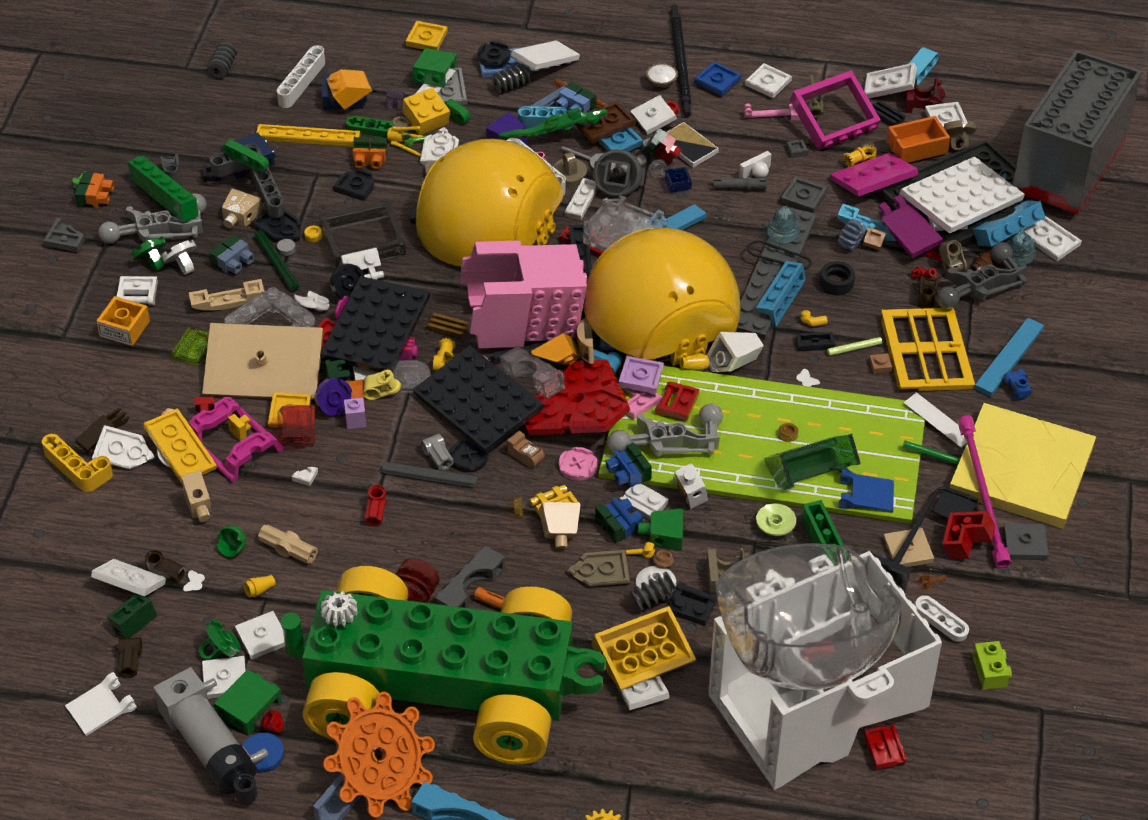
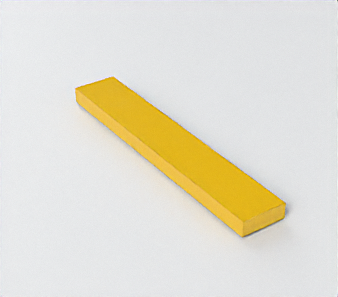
M258 124L256 131L266 141L354 147V137H360V131Z

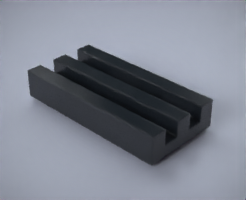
M878 100L877 104L874 103L872 105L879 118L890 126L898 125L905 120L904 114L881 100Z
M833 332L798 333L795 337L798 352L827 350L835 347Z

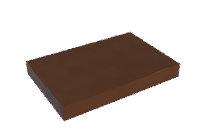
M618 102L598 109H606L607 114L601 116L596 124H574L591 143H595L635 126L636 120Z

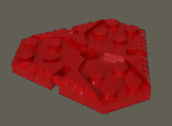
M607 359L594 360V364L580 360L568 366L550 382L549 386H545L535 395L537 399L543 402L544 409L527 421L525 425L529 435L564 434L566 429H570L571 433L607 432L630 411V407Z

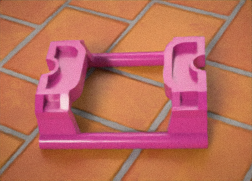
M224 397L214 403L213 410L201 411L193 416L188 424L202 443L201 431L214 428L227 420L233 412L240 417L246 415L250 419L248 424L257 433L251 434L237 443L228 457H226L225 464L205 447L216 463L217 469L231 482H235L238 478L239 466L252 459L251 454L254 451L263 452L272 446L280 453L284 450V446L245 412L231 397Z

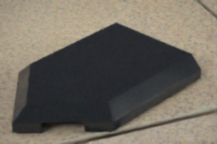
M285 209L284 214L279 218H273L265 211L251 221L253 226L263 230L266 235L274 240H300L301 220Z

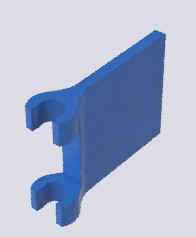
M842 469L840 484L847 485L852 483L851 495L841 493L839 508L858 507L893 513L894 480L858 475L848 469Z

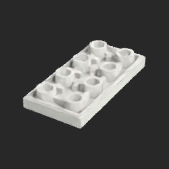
M551 41L512 50L511 56L517 59V62L529 66L530 70L538 71L542 68H550L551 66H560L564 63L577 61L580 54L558 41Z

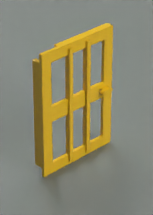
M954 308L881 310V323L898 389H918V391L974 389L975 382ZM946 316L953 341L938 342L932 317ZM913 317L927 318L933 342L919 341ZM893 318L909 319L914 342L899 343ZM936 353L943 379H929L923 354ZM941 353L957 354L963 378L948 379ZM902 354H918L924 379L908 380Z

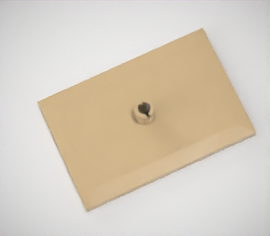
M210 323L203 396L272 399L273 392L311 395V401H315L319 381L323 328Z

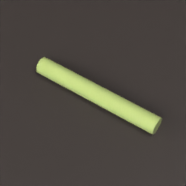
M878 337L827 349V354L832 356L882 344V339Z

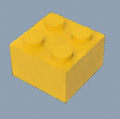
M433 87L403 99L402 112L411 122L412 126L420 127V130H415L418 135H423L449 124L450 110Z

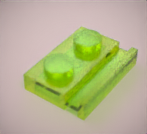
M188 327L172 351V357H179L180 360L198 364L207 350L209 332L198 329L191 330Z

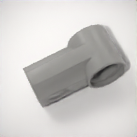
M440 434L421 440L424 454L427 457H431L438 470H448L454 464L453 458L447 451L445 442Z

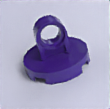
M334 377L320 383L315 394V401L319 410L329 416H339L345 413L344 400L351 399L352 389L350 385L344 380Z

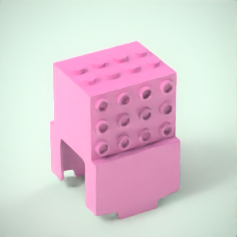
M520 241L474 243L471 256L463 257L460 283L467 285L470 307H475L472 311L470 334L476 335L478 348L524 347V341L552 340L563 333L572 337L573 340L577 339V327L581 320L587 288V275L583 273V260H580L576 244L521 246Z

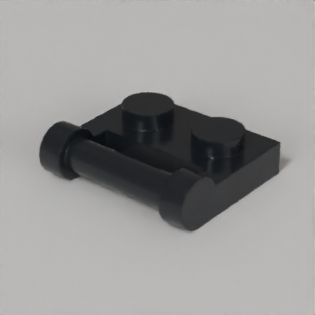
M679 581L668 606H670L674 616L705 626L715 607L718 594L714 592L708 593L687 586L686 583ZM685 593L706 600L708 603L705 604L682 595Z

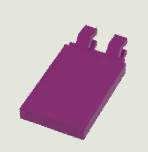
M901 195L894 197L895 203H893V206L896 210L891 212L890 207L885 202L879 205L881 210L878 213L883 218L882 225L911 258L943 242V238L913 205L906 204L905 199Z

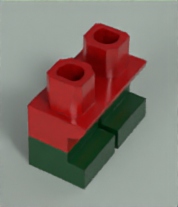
M659 128L650 138L642 152L646 155L652 152L657 155L659 163L664 160L671 164L682 149L674 144L675 138Z

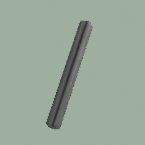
M384 462L382 465V472L386 474L473 488L476 487L478 482L477 477L473 475Z

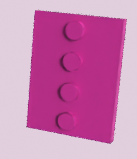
M887 153L831 173L830 177L831 181L859 197L917 176L918 168L891 153Z

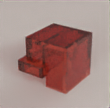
M282 406L277 411L278 442L295 441V444L314 445L315 406Z

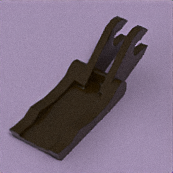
M121 408L115 409L106 416L102 415L76 439V443L89 453L92 448L96 447L104 425L117 429L118 426L128 422L129 416L125 417L127 413L123 411L117 416L122 410Z

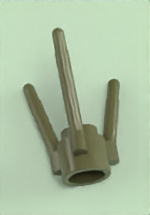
M810 75L811 85L814 84L813 75ZM823 96L820 97V103L814 97L808 104V108L814 118L824 114Z

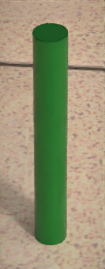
M906 440L902 448L958 465L961 459Z

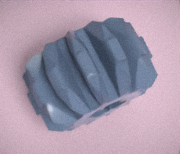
M849 220L839 235V244L847 250L852 251L856 249L865 235V225L858 220Z

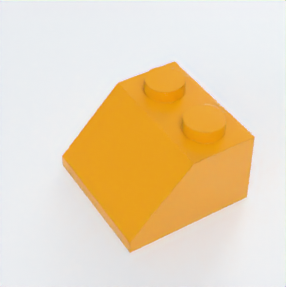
M340 69L327 78L333 97L344 110L372 92L364 71Z
M564 333L531 351L532 355L563 366H570L582 358L573 338Z

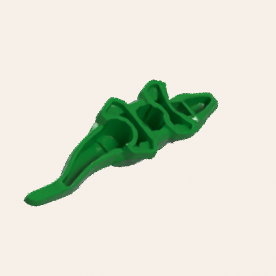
M577 107L566 111V113L547 117L543 123L533 128L500 133L498 137L538 136L563 128V131L573 128L572 124L575 123L596 124L601 116L607 114L606 109H601L589 113L579 112L580 109Z

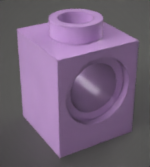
M363 398L344 400L347 429L366 427Z

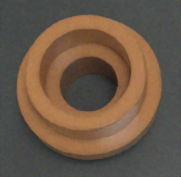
M666 550L658 551L653 558V562L660 568H667L673 565L674 561L672 554Z

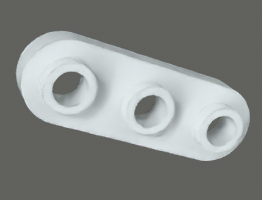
M929 596L917 598L915 606L922 618H925L927 622L954 641L960 642L967 638L969 627L963 620Z

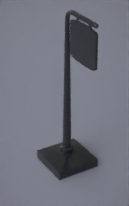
M938 487L893 561L872 554L879 559L883 569L891 574L894 583L904 591L905 595L911 568L901 565L900 562L938 492L942 490L948 491L942 492L933 508V512L946 519H949L950 513L973 512L976 507L974 502H978L977 498L948 487Z

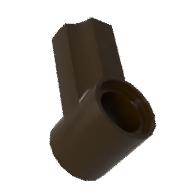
M151 550L145 555L146 571L163 576L176 583L183 579L186 571L184 565L163 557L162 552L159 550Z
M141 637L119 638V675L125 678H133L134 675H137L139 656L142 655Z

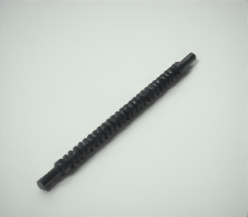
M673 4L671 6V24L680 98L684 108V115L690 117L691 95L681 16L678 14V6Z

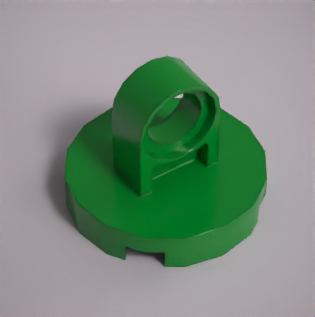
M163 236L160 239L155 237L141 244L140 250L137 251L135 248L131 255L134 260L146 257L152 269L156 272L164 268V262L158 250L166 245V241Z
M212 620L206 626L209 637L200 645L199 653L202 658L214 660L223 653L234 657L240 652L239 648L241 646L237 638L231 631L226 632L222 629L224 624L218 620ZM212 645L214 648L213 653L207 656L206 650L208 646Z

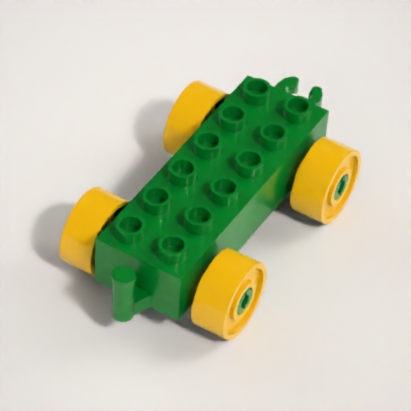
M358 566L348 569L341 575L337 591L335 592L340 594L343 591L345 595L351 593V596L357 602V617L353 618L352 623L346 622L345 627L342 624H338L335 628L333 623L328 625L326 620L323 619L321 615L322 601H325L326 595L333 596L332 594L335 592L321 590L309 633L303 634L301 619L297 613L289 612L281 618L287 655L303 660L306 688H309L303 709V719L310 729L331 740L333 739L325 732L326 726L330 722H337L342 725L348 723L349 714L346 709V703L350 698L356 697L365 708L372 709L377 695L381 692H387L390 694L391 699L478 710L473 734V741L478 750L487 757L499 762L518 765L529 764L544 756L551 720H560L564 696L570 694H594L603 689L602 676L596 675L591 678H583L577 671L584 665H591L598 671H605L606 657L595 650L573 647L572 608L561 595L545 588L520 587L514 589L504 597L501 611L493 612L407 601V586L398 576L382 568Z

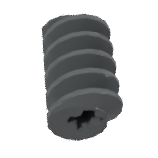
M220 43L207 65V70L214 78H225L235 60L237 50L232 44Z
M523 64L493 74V84L498 94L501 93V88L506 92L507 86L511 90L513 89V84L517 88L519 87V82L522 86L525 85V80L527 83H530V74Z
M665 571L663 578L657 575L656 582L653 579H649V586L642 582L641 589L638 586H634V593L631 590L630 593L636 606L641 611H644L643 604L651 608L650 601L657 605L658 597L663 601L666 600V593L672 598V591H676L670 575Z

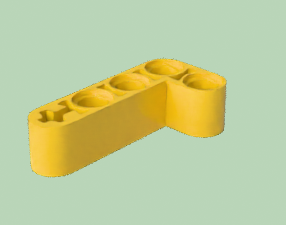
M48 434L43 437L42 445L46 458L83 492H91L112 478L111 462L107 456H98L87 463L57 435Z

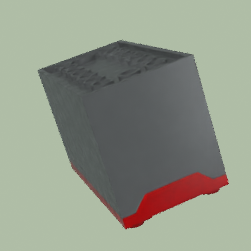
M1075 50L1024 125L1013 186L1024 193L1025 197L1045 202L1078 215L1127 138L1142 71Z

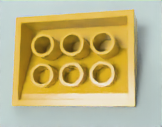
M670 606L594 634L591 644L595 651L600 652L606 657V671L619 690L626 689L696 661Z

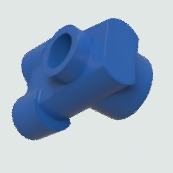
M1019 369L1016 372H1007L1003 375L1006 383L1013 388L1012 395L1015 399L1024 400L1027 396L1031 395L1032 390L1028 384V376L1023 369Z

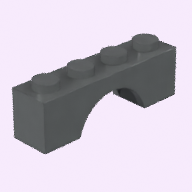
M484 546L481 551L475 553L473 559L468 564L462 567L460 573L456 577L451 578L448 585L437 593L435 597L436 604L468 608L466 589L476 582H494L505 570V557Z

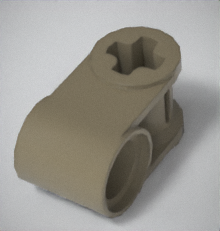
M956 240L941 243L939 252L946 275L949 268L955 271L966 272L967 263L961 244ZM949 245L952 247L951 253L949 252Z

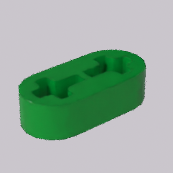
M453 99L444 102L450 110L449 117L456 122L464 124L470 120V114L465 107Z

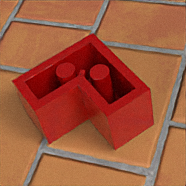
M989 512L950 513L942 543L950 559H969L973 543L992 542L995 524Z

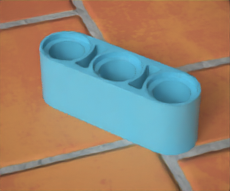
M922 47L908 63H915L917 67L915 85H919L935 66L939 53Z
M525 106L518 109V120L526 129L543 123L545 118L566 113L567 110L563 107Z

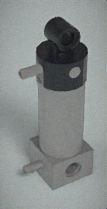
M190 667L154 686L158 712L172 732L177 729L179 730L220 792L224 794L235 793L237 801L242 804H250L255 801L258 794L254 779L257 772L255 763L267 757L268 752L266 749H262L250 756L229 731L208 701L206 691L217 686L216 680L212 678L202 683Z

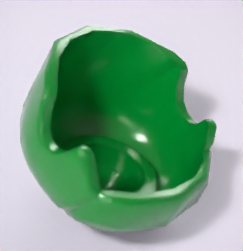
M226 525L217 534L219 542L216 544V547L227 558L235 557L244 550L246 536L241 528L235 525Z

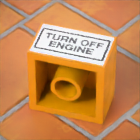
M114 296L96 321L99 336L133 346L150 322L148 307Z

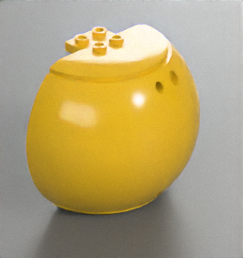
M480 139L467 142L440 157L427 173L417 203V235L426 250L434 257L448 264L460 267L462 266L463 257L471 256L475 242L520 241L521 246L546 245L548 238L555 231L556 225L553 220V213L563 199V188L547 163L537 154L520 144L501 139Z
M648 228L632 232L620 238L598 258L586 283L587 288L583 308L591 328L610 346L637 358L641 357L642 359L650 360L671 354V364L673 366L678 365L681 357L698 353L706 354L708 342L715 341L719 332H736L740 319V293L735 276L727 261L708 242L692 233L679 229Z

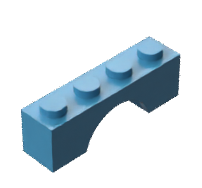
M1025 201L1014 207L1012 214L998 220L985 222L974 228L973 231L978 246H993L1044 219L1045 215L1041 201Z

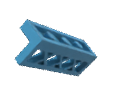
M786 261L756 307L757 313L769 315L771 326L777 327L806 281L802 263Z

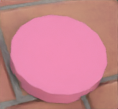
M574 447L569 451L566 450L559 457L560 473L570 480H586L597 471V458H595L591 450L586 448Z

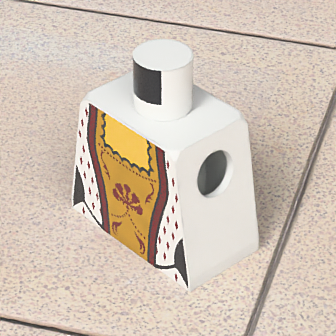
M692 463L674 472L673 480L690 510L708 501L705 484Z

